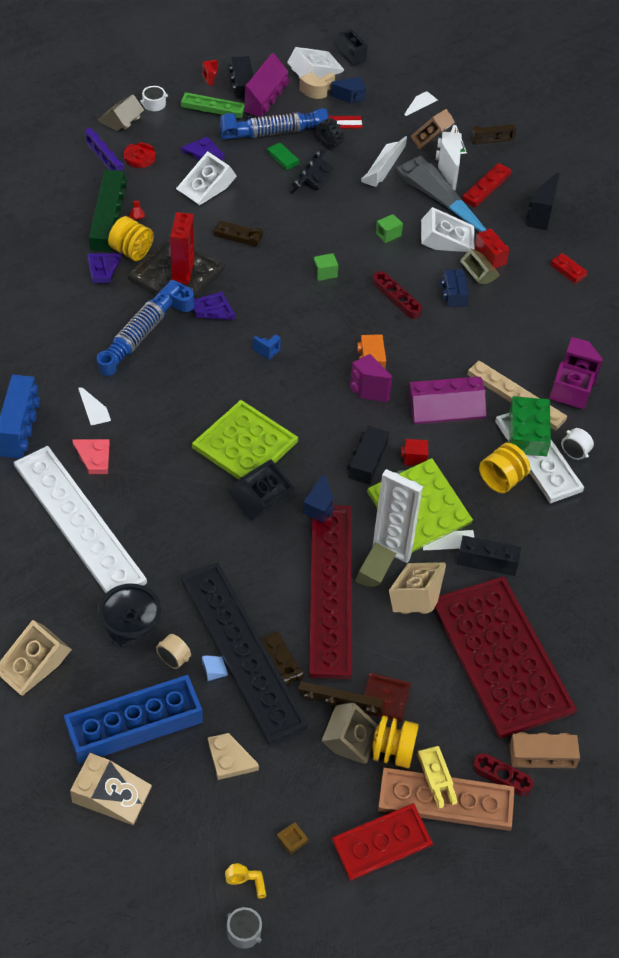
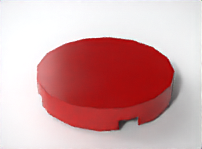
M147 143L130 144L123 152L124 161L129 166L135 168L148 167L156 159L154 148Z

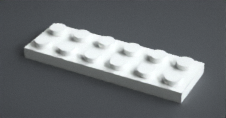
M509 413L497 416L495 422L509 442ZM552 440L547 457L526 455L530 462V475L549 503L583 492L584 486Z
M386 469L382 474L373 546L376 542L397 553L395 558L408 563L412 554L423 486Z

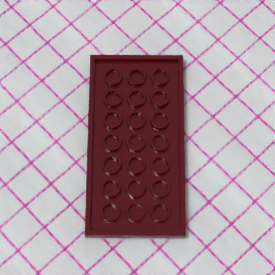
M504 576L439 596L434 611L499 739L576 714L577 709Z

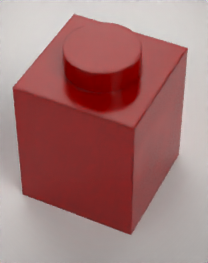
M405 439V446H401L400 457L404 458V465L416 466L427 461L428 440Z

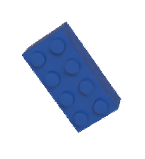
M11 376L0 415L1 457L21 459L23 458L24 451L27 452L28 437L32 436L31 425L32 422L36 421L35 410L40 406V397H37L38 385L35 384V377Z

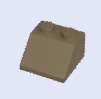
M132 94L116 103L97 120L99 123L116 131L121 128L125 130L131 126V121L134 122L141 117L140 113L144 109Z
M355 703L336 705L321 742L337 755L366 764L372 751L378 724Z

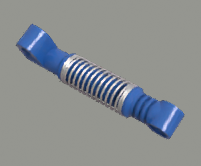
M317 109L313 113H305V115L293 112V117L291 113L289 115L286 113V116L279 114V117L272 115V118L265 116V119L263 117L261 119L260 117L258 119L248 118L247 121L237 122L236 115L228 113L220 117L221 140L244 137L252 139L257 138V136L260 138L261 135L262 137L264 135L267 137L268 135L299 133L309 129V127L310 129H313V127L317 129L316 126L329 118L327 109Z
M170 280L153 300L146 302L145 306L115 336L112 345L106 351H102L97 355L99 372L104 376L113 375L117 370L119 362L138 347L164 318L170 306L182 312L193 310L195 307L193 291L177 281Z

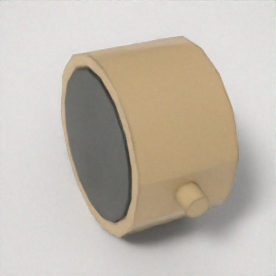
M169 634L156 646L160 658L173 669H178L191 656L190 649L186 643L174 634Z

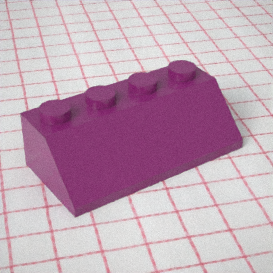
M271 53L245 86L244 112L262 117L265 112H268L269 107L275 103L276 98L281 95L283 89L288 86V70L274 53Z
M481 376L409 383L407 397L414 424L486 418L485 388Z

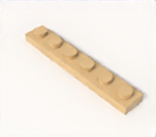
M478 361L468 370V376H481L484 386L509 402L512 401L513 396L538 398L481 361ZM550 405V428L556 431L566 421L567 415Z

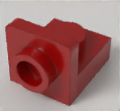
M218 61L202 62V75L207 85H214V78H216L218 73Z

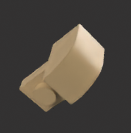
M310 72L300 78L299 91L310 98L327 97V91L331 90V82L335 81V75L330 72L319 78Z

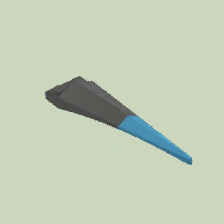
M422 156L396 167L395 172L405 183L432 197L467 223L473 225L479 232L487 230L432 163H428Z

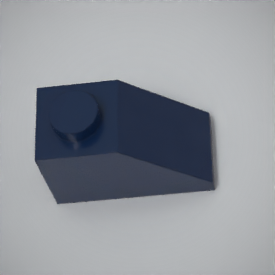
M361 77L332 81L330 95L349 103L365 101L366 87Z
M322 475L303 503V514L324 523L327 517L330 518L335 509L333 506L334 497L325 476Z

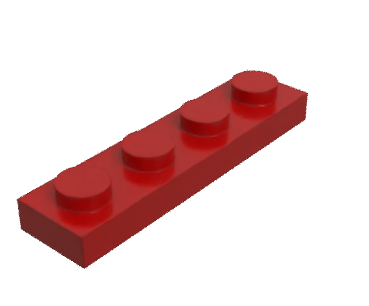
M498 163L462 196V201L476 208L511 175L512 170Z

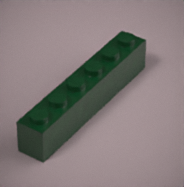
M104 169L89 235L90 250L111 251L108 244L109 233L116 221L120 219L119 210H122V199L125 198L124 188H127V178H125L124 171Z

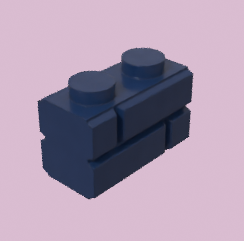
M445 270L443 277L440 278V287L444 288L442 291L443 300H446L448 307H466L468 305L469 292L464 270Z

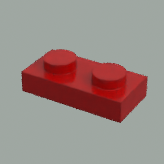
M563 253L551 260L550 266L575 284L587 276V270Z

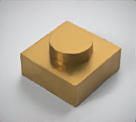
M295 822L277 834L278 841L289 855L308 843L307 836Z

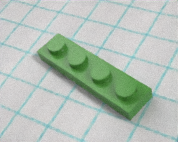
M186 92L181 101V107L219 115L232 113L236 115V118H242L245 110L244 103Z

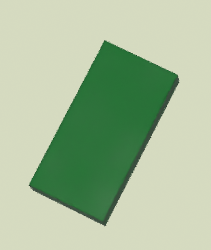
M281 143L267 148V153L285 170L299 165V159Z

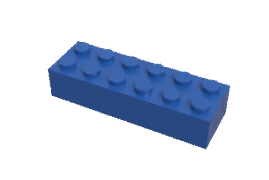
M185 675L64 715V721L77 762L82 764L85 763L89 753L103 757L203 723V710L189 676Z

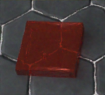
M370 673L365 696L383 699L385 706L383 715L376 714L374 716H387L388 719L393 720V718H396L397 721L402 722L411 682Z

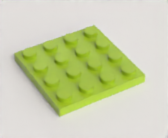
M240 400L192 443V448L239 480L270 459L276 463L298 442V437Z
M432 458L399 473L400 476L423 486L412 552L472 523L473 519ZM381 482L367 490L377 509Z

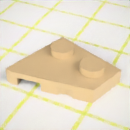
M229 733L208 738V745L218 780L259 771L258 763Z

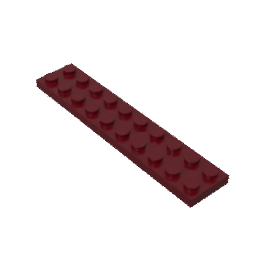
M333 505L335 507L334 512L330 518H326L324 523L312 518L309 678L351 679V506Z

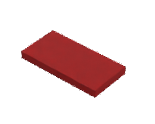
M414 803L332 838L350 881L433 846L432 840Z

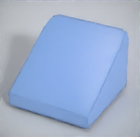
M202 656V665L208 681L228 676L222 657Z

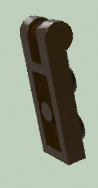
M515 124L484 128L475 126L472 130L471 143L478 145L514 141L517 128Z
M219 220L214 229V236L250 246H257L264 233L260 228L252 229Z
M279 631L260 638L286 686L290 685L291 681L304 679L302 670L296 664Z

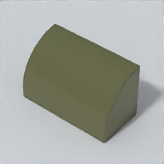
M472 248L460 260L480 284L490 283L500 276L487 258Z
M375 542L355 582L368 587L378 586L397 553Z

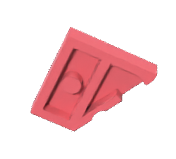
M73 439V447L77 450L79 458L85 464L87 472L89 474H108L109 439Z

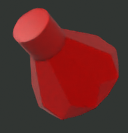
M133 201V208L129 213L130 218L142 219L145 217L140 207V201Z

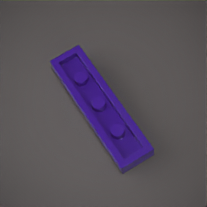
M91 128L85 129L86 143L108 169L123 171L124 165L122 161L116 158L114 152L109 150L106 143L102 142L99 138V135Z

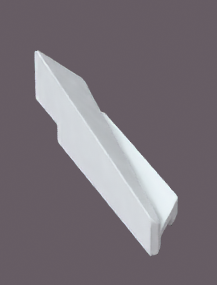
M407 136L399 142L386 144L368 173L361 179V182L374 187L379 182H382L405 148Z

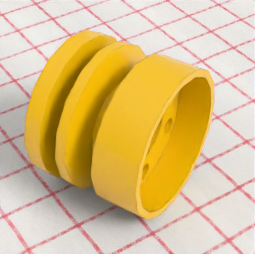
M124 216L113 225L109 233L108 244L110 248L124 254V256L129 257L131 260L139 261L150 250L154 238L153 231L142 224H138L137 221L130 217Z
M512 443L502 444L481 461L479 465V471L484 482L498 493L508 492L526 477L531 470L528 457L518 446Z
M382 716V720L376 728L373 741V761L378 762L382 752L385 753L384 763L387 764L390 756L395 755V766L409 769L419 724L405 721L400 730L397 729L396 718H393L391 727H387L388 717Z

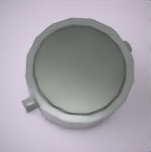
M242 907L227 915V936L232 945L246 949L262 941V921L260 915L255 910Z

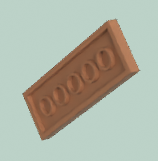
M383 768L378 811L391 813L414 803L421 818L511 831L514 787L451 777L457 797V804L451 805L447 791L443 790L440 792L444 799V807L438 808L424 773Z

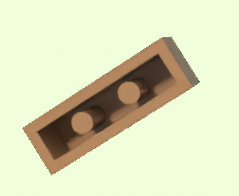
M447 109L426 122L411 135V138L418 149H421L442 134V131L447 130L455 121Z
M520 732L513 734L510 741L512 767L576 768L580 760L577 735H570L569 733H561L559 735L548 733L527 734Z

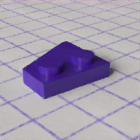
M208 137L181 147L183 154L188 152L193 154V157L201 160L207 151L221 161L225 159V154Z
M121 253L88 254L87 261L93 283H110L120 262Z
M223 292L194 299L195 307L192 311L196 318L235 319V313Z

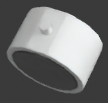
M149 86L143 90L140 102L149 111H160L166 106V97L168 95L159 86Z
M583 429L567 430V435L561 442L564 452L576 460L583 459L584 457L588 458V453L594 446L591 436Z

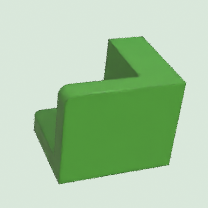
M394 214L377 221L376 234L384 243L401 237L403 223Z
M333 253L314 257V262L318 269V281L338 277V263Z

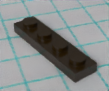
M300 681L298 688L300 695L305 700L315 701L316 699L323 701L324 704L329 706L355 703L369 715H383L385 708L383 699L303 681Z

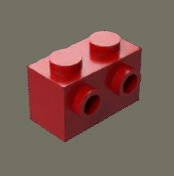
M492 229L477 233L476 251L482 253L494 268L506 265L509 248L502 242L500 237Z

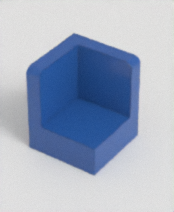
M276 334L269 340L266 338L260 339L257 336L253 338V350L268 360L280 351L281 338Z

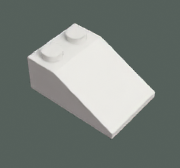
M295 47L287 62L292 67L291 69L299 75V78L310 72L321 78L330 72L336 75L344 71L343 67L328 51Z
M442 131V138H438L437 148H440V151H436V160H438V168L452 189L456 190L462 133Z
M207 151L176 189L198 205H201L227 189L237 176L229 165Z
M432 207L421 220V244L434 250L468 252L471 248L475 250L474 226Z

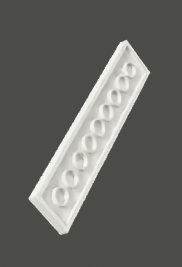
M49 446L14 462L17 471L105 593L122 584H147L146 577Z

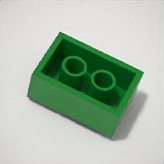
M512 397L509 410V443L518 446L525 455L545 457L548 455L551 444L550 399Z

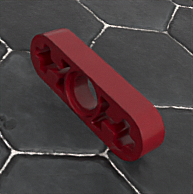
M482 753L475 757L473 770L476 774L495 784L513 786L514 793L519 796H527L531 793L533 779L529 775L488 754ZM486 762L487 764L484 768L480 767V764ZM493 766H495L494 772L492 774L491 770ZM500 770L506 771L509 778L501 779L498 777L497 772ZM513 776H514V777H516V778H515V780H514V782H513V784H512L511 781H512V778H513ZM522 782L526 783L524 788L519 787Z

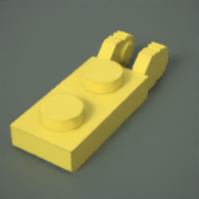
M436 746L418 751L419 761L431 793L434 795L437 807H444V799L440 792L443 790L447 791L450 804H457L453 781L440 747Z

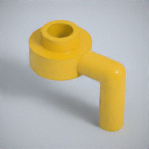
M240 863L230 865L225 871L228 884L237 885L247 880H254L257 897L262 899L267 896L261 871H250Z

